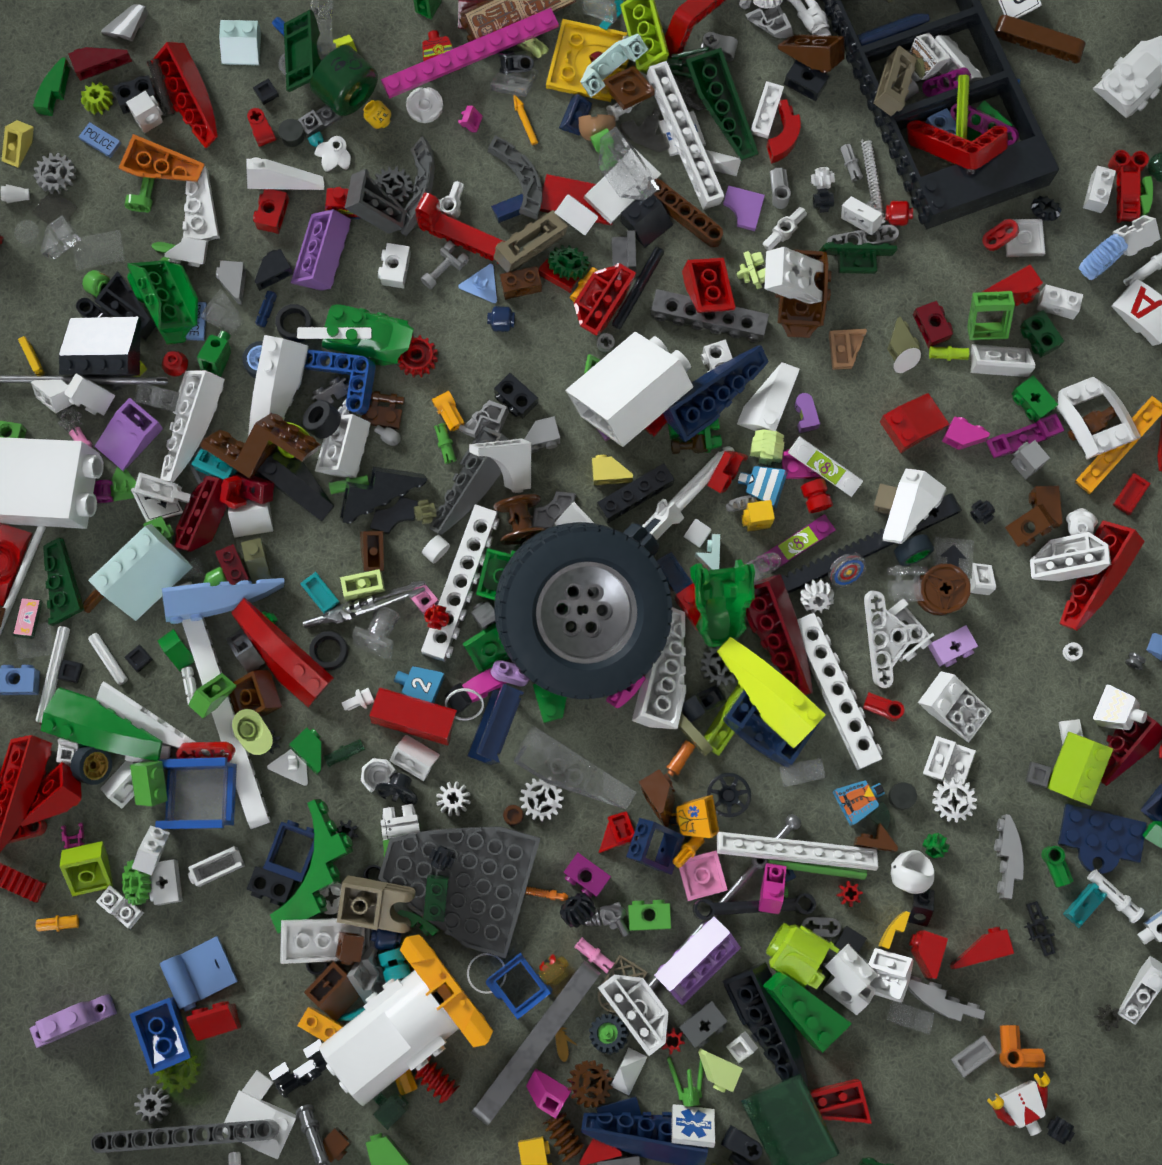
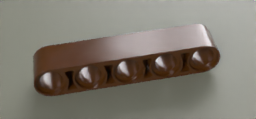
M1008 15L999 17L994 31L997 38L1000 37L1003 41L1013 44L1018 43L1020 44L1019 46L1031 50L1037 49V52L1050 56L1052 54L1056 58L1068 62L1070 60L1072 63L1080 62L1086 45L1082 39Z
M653 179L648 183L647 191L650 190L659 199L668 215L708 246L718 247L721 244L723 229L663 181ZM652 189H658L660 192L655 193ZM667 200H672V201H674L675 203H673V204H668L666 201H667ZM686 211L689 215H682L681 212ZM702 223L704 226L698 227L695 224ZM716 234L718 238H712L710 235Z

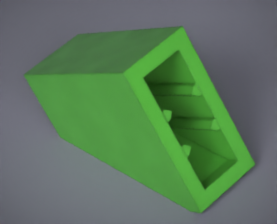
M382 1133L370 1136V1140L366 1142L371 1165H412L389 1135L383 1136Z

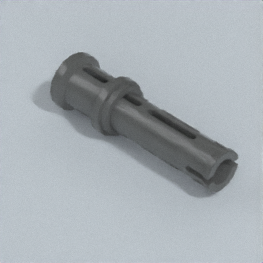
M310 1104L301 1106L296 1110V1116L300 1118L302 1124L301 1131L307 1136L316 1165H328L330 1161L319 1133L320 1123L314 1116V1106Z

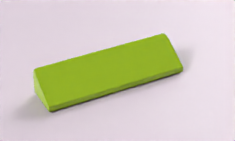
M737 684L703 736L712 746L713 751L711 752L717 756H720L735 733L723 721V718L744 690L739 684Z

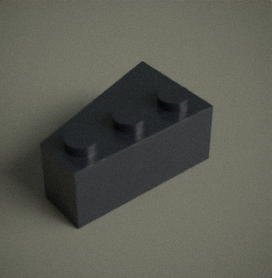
M117 271L94 302L113 317H140V336L146 340L155 329L156 324L143 303L136 298L126 278Z

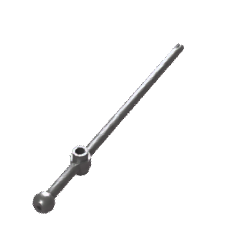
M0 375V386L2 383H31L34 380H62L66 384H70L74 376ZM82 376L95 384L166 385L169 380L167 377Z
M790 814L785 819L786 825L774 838L785 839L791 830L800 828L801 820L796 815ZM752 857V864L719 902H730L758 869L765 868L767 859L763 858V864H758L757 858ZM703 920L678 950L687 943L692 935H696L708 920ZM655 976L648 983L652 991L658 986L660 981Z

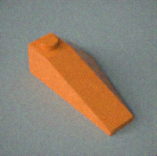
M133 134L119 169L137 177L198 182L205 164Z

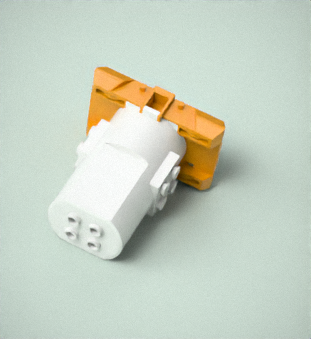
M421 935L406 937L400 948V951L414 968V971L402 981L400 979L396 981L390 979L382 986L384 990L381 993L374 992L365 999L367 1004L363 1006L365 1008L363 1012L319 1046L330 1073L338 1077L341 1081L339 1084L345 1093L349 1092L362 1106L367 1104L407 1070L410 1069L412 1071L416 1068L419 1071L429 1063L427 1058L433 1054L434 1057L439 1055L446 1049L444 1046L447 1043L446 1039L458 1029L461 1030L473 1047L486 1045L494 1031L484 1015L479 1012L438 958L435 951ZM438 992L444 1002L439 1004L433 994L435 995Z

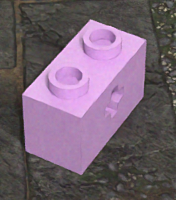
M967 625L932 642L928 647L939 667L945 664L947 668L957 662L956 658L960 656L967 658L974 654L973 650L978 645ZM951 646H957L956 650L950 649Z

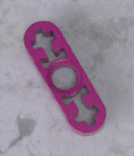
M962 67L926 80L922 85L923 93L928 97H932L958 87V80L956 81L955 77L969 75L970 82L971 73L967 68ZM944 77L948 78L949 87L944 85ZM937 84V88H930V86Z

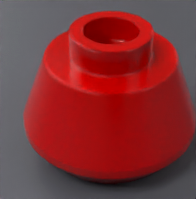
M168 352L162 360V368L170 376H180L188 368V359L182 352Z

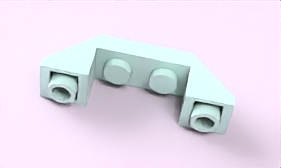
M639 34L618 41L587 66L580 82L592 98L606 86L602 80L627 59L636 61L649 49Z

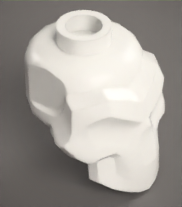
M1084 508L1070 512L1066 517L1068 532L1071 536L1086 532L1093 534L1094 527L1098 523L1095 515Z

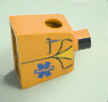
M713 795L682 803L677 806V813H672L670 824L672 826L679 825L682 835L712 838L719 832Z

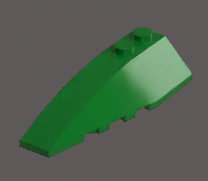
M61 687L56 690L43 712L41 731L96 749L159 761L163 742L144 729H138L132 725L130 720L122 719L115 714L114 710L103 707L98 700Z

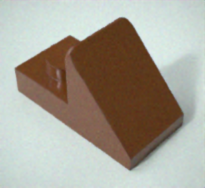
M881 824L877 825L875 839L870 834H861L860 837H855L854 846L889 852L898 851V846Z

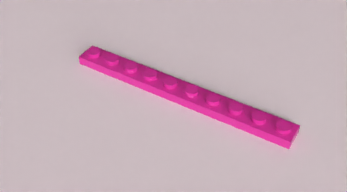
M549 8L381 79V83L390 99L558 28L559 23L552 9Z

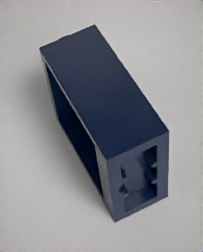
M639 818L626 857L657 871L672 875L675 867L672 861L680 852L685 836L654 821ZM657 830L664 833L654 862L647 859L646 855L654 831Z
M290 820L287 823L281 822L263 869L303 883L310 868L314 852V840L301 873L274 863L287 830L314 839V829L307 827L306 830L298 828L299 823Z

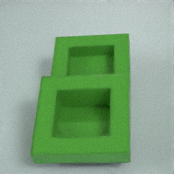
M1151 176L1144 177L1140 182V217L1147 215L1152 205L1153 182Z

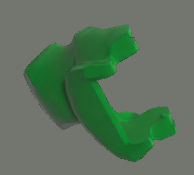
M742 559L736 560L733 568L708 570L703 568L701 563L693 565L690 568V576L695 585V604L701 613L696 624L699 634L709 647L722 646L730 637L737 640L746 630V609L750 607L751 602L755 599L754 565L743 564Z

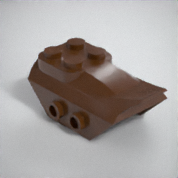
M794 250L824 263V272H818L814 276L816 287L823 292L822 302L808 304L795 298L789 299L775 293V298H779L777 323L782 325L787 337L810 338L819 326L824 325L827 301H830L831 289H827L828 282H831V270H828L826 251Z

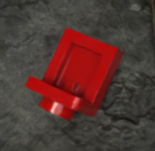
M236 475L223 479L219 501L227 504L229 508L237 509L247 504V500L239 497L242 478Z

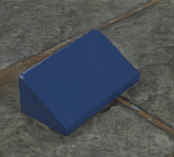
M579 94L572 96L559 129L579 136V117L588 115L593 103Z
M523 194L491 206L498 223L520 215L519 210L522 205Z
M637 1096L596 1107L597 1113L611 1112L612 1115H621L622 1112H631V1115L641 1116Z

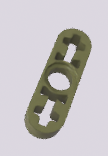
M681 712L678 728L704 756L708 755L713 751L712 746Z

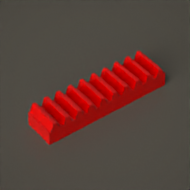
M0 863V887L38 903L47 883Z

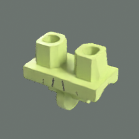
M747 251L744 253L748 268H746L745 264H741V270L737 272L738 279L744 278L745 283H749V277L751 276L756 288H763L762 283L765 282L766 268L759 271L756 269V266L765 263L761 252L750 254Z

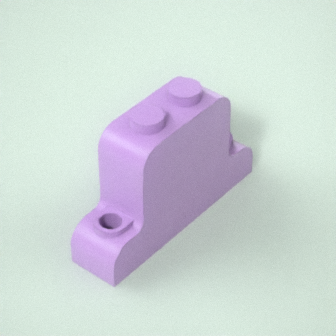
M106 994L91 1001L77 1003L35 1022L36 1025L29 1029L36 1048H40L113 1016L117 1012L110 994ZM99 1004L103 1005L102 1012L97 1010Z

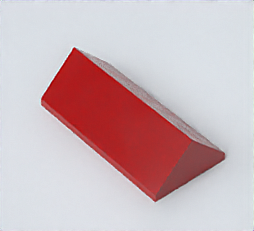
M379 688L369 716L373 724L448 746L457 710Z

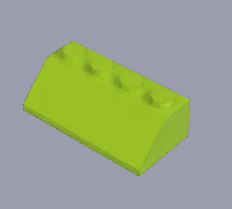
M626 0L620 6L628 36L631 37L639 34L649 49L635 61L638 71L647 74L650 66L667 61L669 56L655 0Z

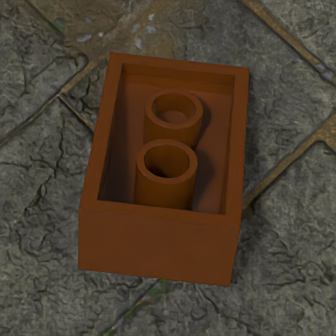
M793 34L794 36L788 37L778 45L780 51L812 69L820 70V72H830L845 59L844 37Z

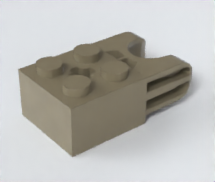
M348 875L341 886L337 923L373 930L382 929L406 933L411 928V922L407 917H403L395 911L394 904L397 902H410L414 899L416 891L414 888Z

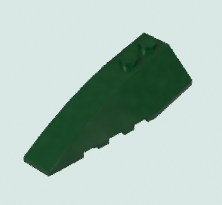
M722 48L686 59L699 98L739 159L742 161L758 155L756 144Z

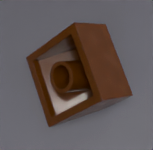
M270 670L252 671L233 682L236 688L230 693L229 697L235 715L241 710L252 709L262 717L282 707Z
M658 769L639 781L646 801L662 825L669 827L675 803L673 795L675 789L668 774L663 775L661 770Z

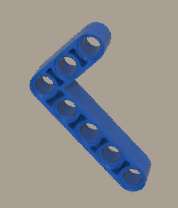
M308 349L304 369L350 375L346 399L347 409L358 415L367 413L375 375L374 362L358 355ZM312 356V361L308 364V359ZM330 358V364L326 366V360ZM348 360V366L343 368L344 362ZM366 362V363H367V366H366V368L362 371V370H361V367H362V365ZM363 381V387L359 390L358 385ZM360 401L359 408L355 409L356 402Z

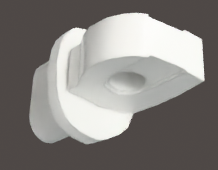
M369 688L362 691L358 689L355 692L356 696L342 702L344 710L348 711L360 705L367 709V705L374 703V699Z

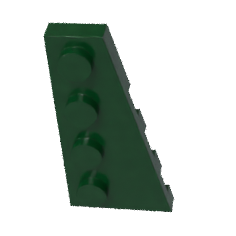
M57 538L43 546L44 566L48 574L46 589H49L47 609H50V618H48V625L50 626L57 625L85 610L63 538Z

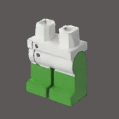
M413 804L403 805V817L397 818L394 807L383 808L381 826L384 857L391 837L421 832L419 815H416Z

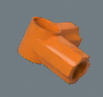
M1000 1026L1001 1053L999 1059L1004 1067H1044L1045 1054L1043 1049H1021L1019 1026ZM1009 1053H1013L1015 1056L1013 1064L1008 1060Z

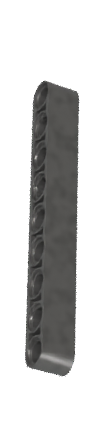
M584 960L471 1113L484 1124L489 1125L601 974L598 970Z

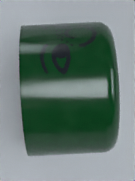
M343 45L330 52L317 66L310 81V90L335 114L347 116L360 109L371 97L378 82V74L375 68L351 46Z

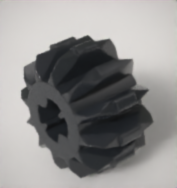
M577 893L575 896H571L570 899L565 900V904L561 905L559 913L566 925L570 928H578L581 924L584 925L585 922L590 921V917L594 916L596 908L589 896L585 893Z

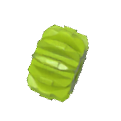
M92 82L91 87L85 85L86 91H81V102L88 112L91 111L94 115L98 111L103 115L104 109L109 111L108 106L113 105L112 99L114 97L107 85L103 86L101 82L97 85Z

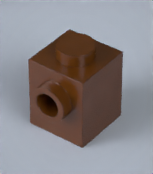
M338 1127L334 1128L323 1140L330 1162H333L335 1159L339 1162L347 1153L345 1148L352 1142Z

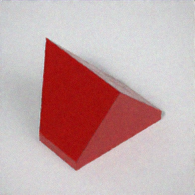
M627 811L607 817L608 825L599 853L631 843L634 829Z

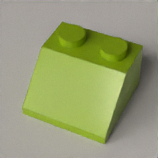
M102 841L62 850L60 869L72 897L104 890L109 885L113 887L108 854Z

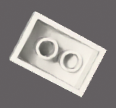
M239 1090L224 1123L266 1119L276 1121L279 1126V1133L275 1138L242 1143L278 1159L297 1116ZM265 1124L263 1127V1132L265 1135H268L270 1129L269 1126ZM244 1126L243 1128V1134L245 1137H247L249 1134V1129L247 1126ZM224 1128L223 1132L228 1135L227 1128Z

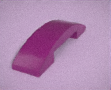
M1055 413L1038 420L1034 424L988 439L986 443L993 458H999L1015 453L1026 442L1030 444L1036 440L1037 443L1056 436L1062 433L1064 428Z

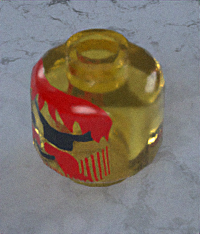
M552 954L539 965L540 971L538 975L546 985L556 986L569 975L567 968L569 963L562 955L558 957Z

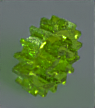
M191 1056V1058L168 1067L165 1073L164 1069L153 1073L154 1076H159L160 1078L156 1083L163 1082L162 1089L166 1090L170 1087V1093H174L176 1088L178 1093L183 1092V1087L187 1090L190 1089V1082H197L194 1076L201 1073L196 1070V1067L201 1066V1063H195L198 1056ZM183 1065L179 1073L171 1074L175 1070V1066ZM190 1066V1074H189V1077H188V1075H187V1070H188V1067ZM176 1079L180 1084H174L169 1080Z

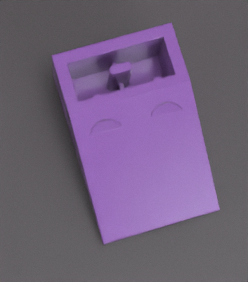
M129 398L116 411L94 447L124 472L163 428L157 420Z

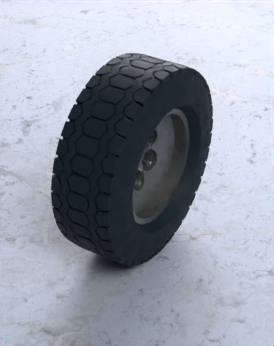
M573 522L557 525L536 534L513 554L499 579L495 595L494 614L497 632L507 655L533 683L560 696L575 699H595L618 693V691L621 692L640 680L653 667V664L656 663L662 654L661 651L664 650L667 637H669L673 610H671L672 599L666 577L658 562L643 545L627 534L605 525ZM575 586L576 593L569 596L567 593L568 588ZM595 587V595L589 597L587 594L588 589ZM565 603V610L558 613L556 610L557 605ZM603 604L605 611L602 614H597V607ZM585 605L584 611L577 613V607ZM568 621H574V628L572 630H566L565 628ZM590 621L594 622V628L591 631H586V624Z

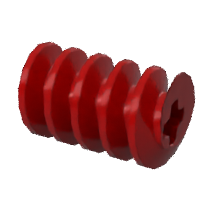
M435 1061L431 1064L427 1063L419 1071L416 1070L417 1073L414 1079L418 1080L422 1077L420 1085L424 1086L428 1083L427 1091L429 1092L434 1089V1098L441 1095L439 1100L441 1104L447 1101L459 1086L453 1087L455 1079L447 1081L449 1078L448 1073L443 1076L441 1075L442 1067L437 1070L435 1069L437 1065Z

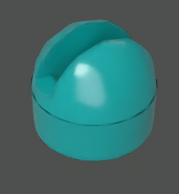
M320 131L307 138L314 147L319 145L318 142L320 144L324 142Z

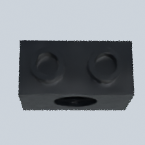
M795 60L785 77L784 85L816 102L826 87L829 76L825 72L812 69Z

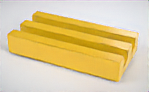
M24 336L19 338L18 341L33 372L37 376L45 375L30 341Z

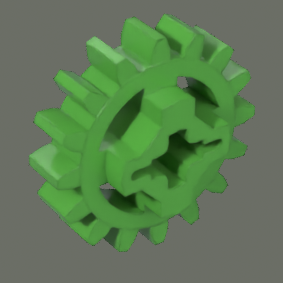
M134 860L127 862V866H124L125 872L122 873L123 881H121L123 884L122 891L129 904L142 905L146 903V899H149L148 892H151L150 884L152 883L150 880L151 875L132 869Z

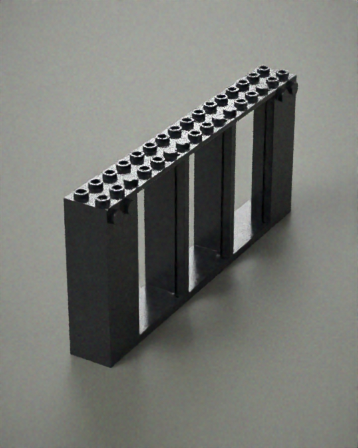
M823 0L825 13L832 20L831 26L833 31L837 32L838 36L844 37L846 60L849 64H852L853 76L860 82V91L862 95H866L868 109L873 111L875 115L874 121L876 126L880 127L882 131V140L889 146L890 158L895 160L897 173L899 176L902 175L904 180V189L910 193L912 197L911 204L914 209L917 208L919 222L921 225L924 224L926 230L1051 184L1059 171V167L980 0H955L960 10L959 13L861 46L841 0ZM969 29L990 76L969 83L968 105L1000 95L1010 119L1019 133L1021 141L1009 145L1006 150L978 169L970 170L955 164L921 177L900 130L907 128V124L911 121L919 120L924 122L928 117L946 108L950 112L951 107L957 103L958 88L904 106L900 112L896 111L890 116L874 104L879 84L869 63L888 57L898 46L905 50L911 49L917 36L930 33L935 39L938 35L948 36Z

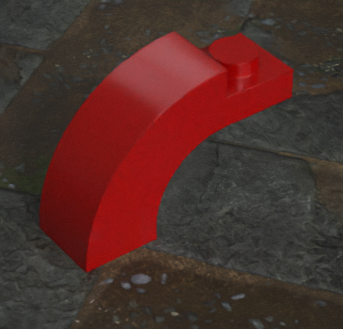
M787 99L780 100L778 106L783 131L777 137L768 139L766 146L771 164L782 160L793 150L800 132V115H794L791 105L789 106Z

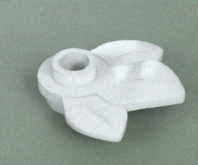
M334 136L328 142L319 144L315 150V155L322 157V167L325 172L332 170L337 165L344 170H347L350 166L351 155L346 150V141L340 136ZM339 142V148H334V143Z

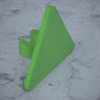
M117 466L111 480L113 482L111 496L114 498V501L135 498L131 491L132 488H135V479L127 469L123 472Z

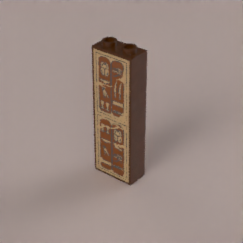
M484 0L459 12L461 16L459 21L463 29L466 28L468 32L467 40L471 42L549 8L554 13L575 3L576 0Z

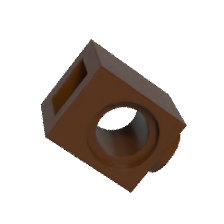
M339 931L336 957L341 960L342 964L353 965L354 962L361 961L364 937L359 933Z

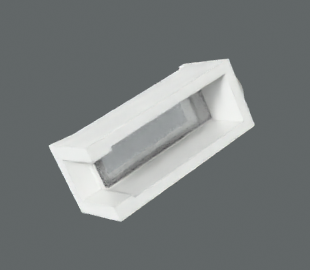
M233 846L189 866L190 872L188 877L192 884L201 887L244 867L245 864L238 847Z

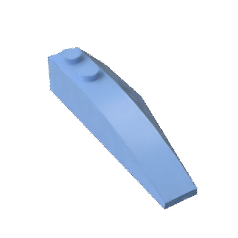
M284 578L260 579L256 581V584L243 580L236 583V585L229 584V581L220 582L217 586H210V583H198L162 588L166 622L178 624L186 619L199 621L203 617L232 611L243 598L253 603L284 587Z

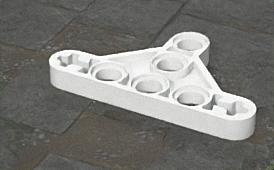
M869 591L864 597L872 676L877 686L887 688L893 683V666L909 644L919 643L925 639L926 629L919 624L905 625L886 609L885 598L882 593ZM874 596L878 597V601H875V604L871 603V599H874ZM879 608L880 611H877V610L871 611V609ZM876 614L881 616V622L878 625H874L872 622V618ZM914 628L920 629L918 638L912 637ZM896 631H900L902 637L899 641L895 642L893 635ZM881 634L883 642L876 645L874 641L875 636ZM882 653L885 655V661L883 664H878L877 656ZM883 675L887 676V679H884V683L880 681Z

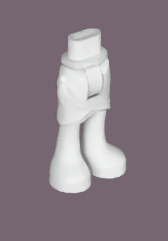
M788 0L798 11V17L812 35L831 36L827 15L821 10L815 0H804L809 7L808 9L805 8L801 0Z

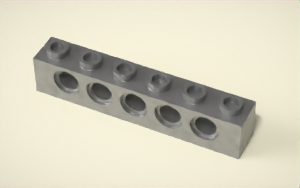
M656 289L651 310V317H654L657 321H673V324L683 326L684 324L691 325L696 330L704 328L714 334H721L722 332L729 334L732 338L744 337L748 341L755 343L763 341L769 316L766 313L735 307V310L698 313L690 296ZM673 306L676 308V311L671 312L667 308ZM693 311L695 315L689 316L686 312ZM711 315L714 319L707 320L704 316ZM730 319L732 323L726 324L723 320ZM748 323L751 327L744 328L742 324Z

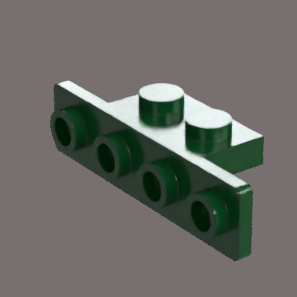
M828 242L819 251H826L827 255H837L838 273L875 274L877 272L876 256H893L897 251V246L889 243L873 245L872 243L854 245L852 242L844 244Z

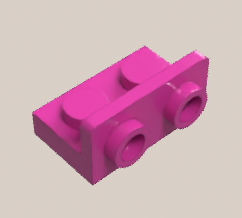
M790 449L783 452L782 469L788 473L786 479L822 478L821 475L788 453Z

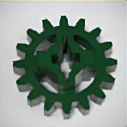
M561 245L560 249L555 247L554 251L551 250L548 259L549 269H554L553 274L558 273L560 274L559 278L566 277L568 281L570 278H573L575 281L577 277L582 279L583 275L587 274L590 262H588V256H583V251L578 252L577 247L572 249L570 245L567 248Z

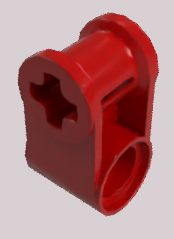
M259 108L249 110L247 118L258 146L261 147L276 141L263 111Z

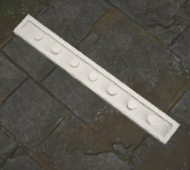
M718 832L717 834L718 854L875 871L878 869L877 849Z

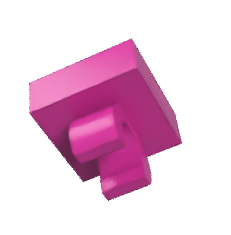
M467 106L466 110L461 112L463 118L458 120V123L462 127H466L470 132H477L483 116L474 106Z

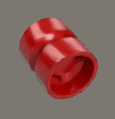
M816 479L800 487L803 497L808 499L806 506L810 514L833 506L830 495L826 494L828 488L825 479Z

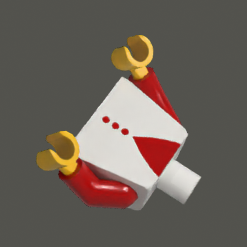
M1044 1071L1042 1078L1034 1074L1037 1084L1035 1081L1029 1080L1001 1095L995 1093L996 1099L993 1102L988 1098L987 1102L993 1107L997 1118L1009 1126L1017 1128L1026 1126L1030 1136L1040 1133L1042 1130L1037 1120L1046 1115L1048 1084L1050 1083L1047 1073Z

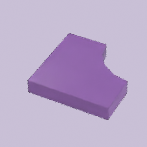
M728 186L723 205L729 207L735 213L737 227L755 231L765 195Z

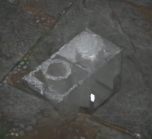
M62 215L46 227L40 251L47 259L52 261L60 257L62 253L75 246L82 239L72 224Z

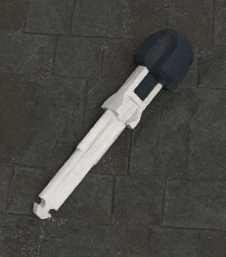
M723 447V451L718 452L669 503L666 499H662L657 504L656 512L643 526L631 524L623 533L638 541L654 556L659 549L657 539L672 524H678L684 519L681 511L710 481L724 452L735 451L733 447Z

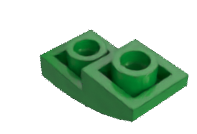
M404 910L398 912L399 915L410 920L411 927L414 928L420 923V930L427 936L429 934L435 936L440 931L432 923L423 920V917Z

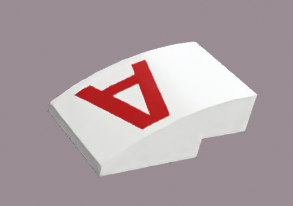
M1135 279L1113 303L1112 307L1136 333L1140 332L1152 346L1162 343V295L1142 281Z

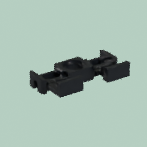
M320 1039L303 1050L309 1061L294 1070V1073H291L286 1062L269 1072L279 1094H282L284 1098H287V1095L301 1085L305 1086L322 1075L321 1072L327 1069V1062L319 1049V1046L322 1044Z

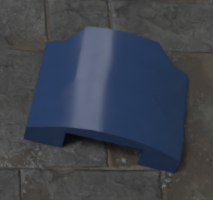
M743 690L723 718V721L757 751L789 768L819 723L793 749L763 721L760 712L755 705L753 706L749 700L750 697Z

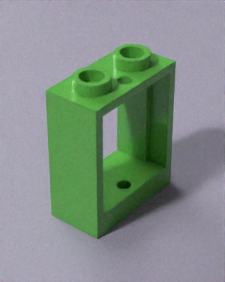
M1012 291L977 292L972 294L967 325L970 340L1009 338L1015 307ZM1003 311L1002 321L976 323L977 312Z

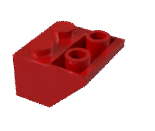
M223 1001L213 1004V1009L210 1010L206 1007L191 1011L192 1015L186 1018L196 1040L201 1041L241 1028L235 1003L229 1004V1001Z

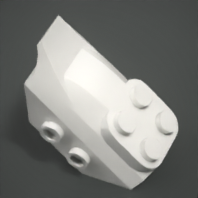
M1162 36L1148 41H1141L1124 58L1120 57L1113 65L1114 68L1112 70L1108 69L1102 75V80L1093 88L1096 93L1125 118L1133 115L1137 110L1142 111L1148 104L1147 100L1149 98L1154 99L1161 91L1159 88L1162 85Z

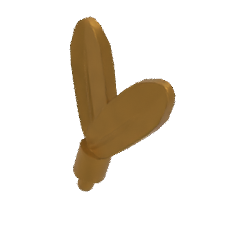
M561 1027L555 1035L556 1048L559 1058L565 1062L569 1055L567 1041L575 1045L577 1044L565 1035L566 1032L563 1030L567 1028Z

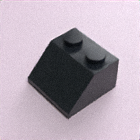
M650 190L621 212L620 222L628 231H635V238L644 248L673 226L663 204Z

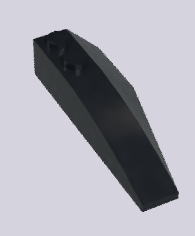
M764 962L729 977L722 982L739 1020L743 1025L747 1024L752 1032L751 1037L755 1042H759L765 1051L763 1054L767 1060L773 1062L776 1067V1073L790 1093L809 1087L793 1024L763 987L772 977L767 963Z

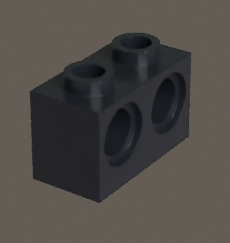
M149 75L140 76L135 80L121 82L113 86L123 114L131 112L126 102L142 93L144 89H148L146 92L149 97L153 95L157 103H159Z
M509 373L494 388L495 399L503 405L505 403L510 407L508 410L515 417L519 416L523 419L538 404V397L512 373ZM506 388H511L513 392L510 394H505L503 390ZM519 401H525L527 402V405L524 407H520L517 405V403Z
M255 866L247 890L252 891L251 896L259 899L266 896L271 898L270 903L282 906V903L290 900L297 881ZM260 878L266 880V886L263 889L257 887V881ZM279 885H284L286 889L282 896L276 894V888Z

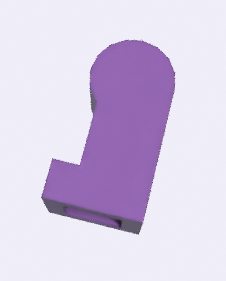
M807 393L799 394L794 404L801 418L797 425L799 433L818 429L820 422L812 396Z

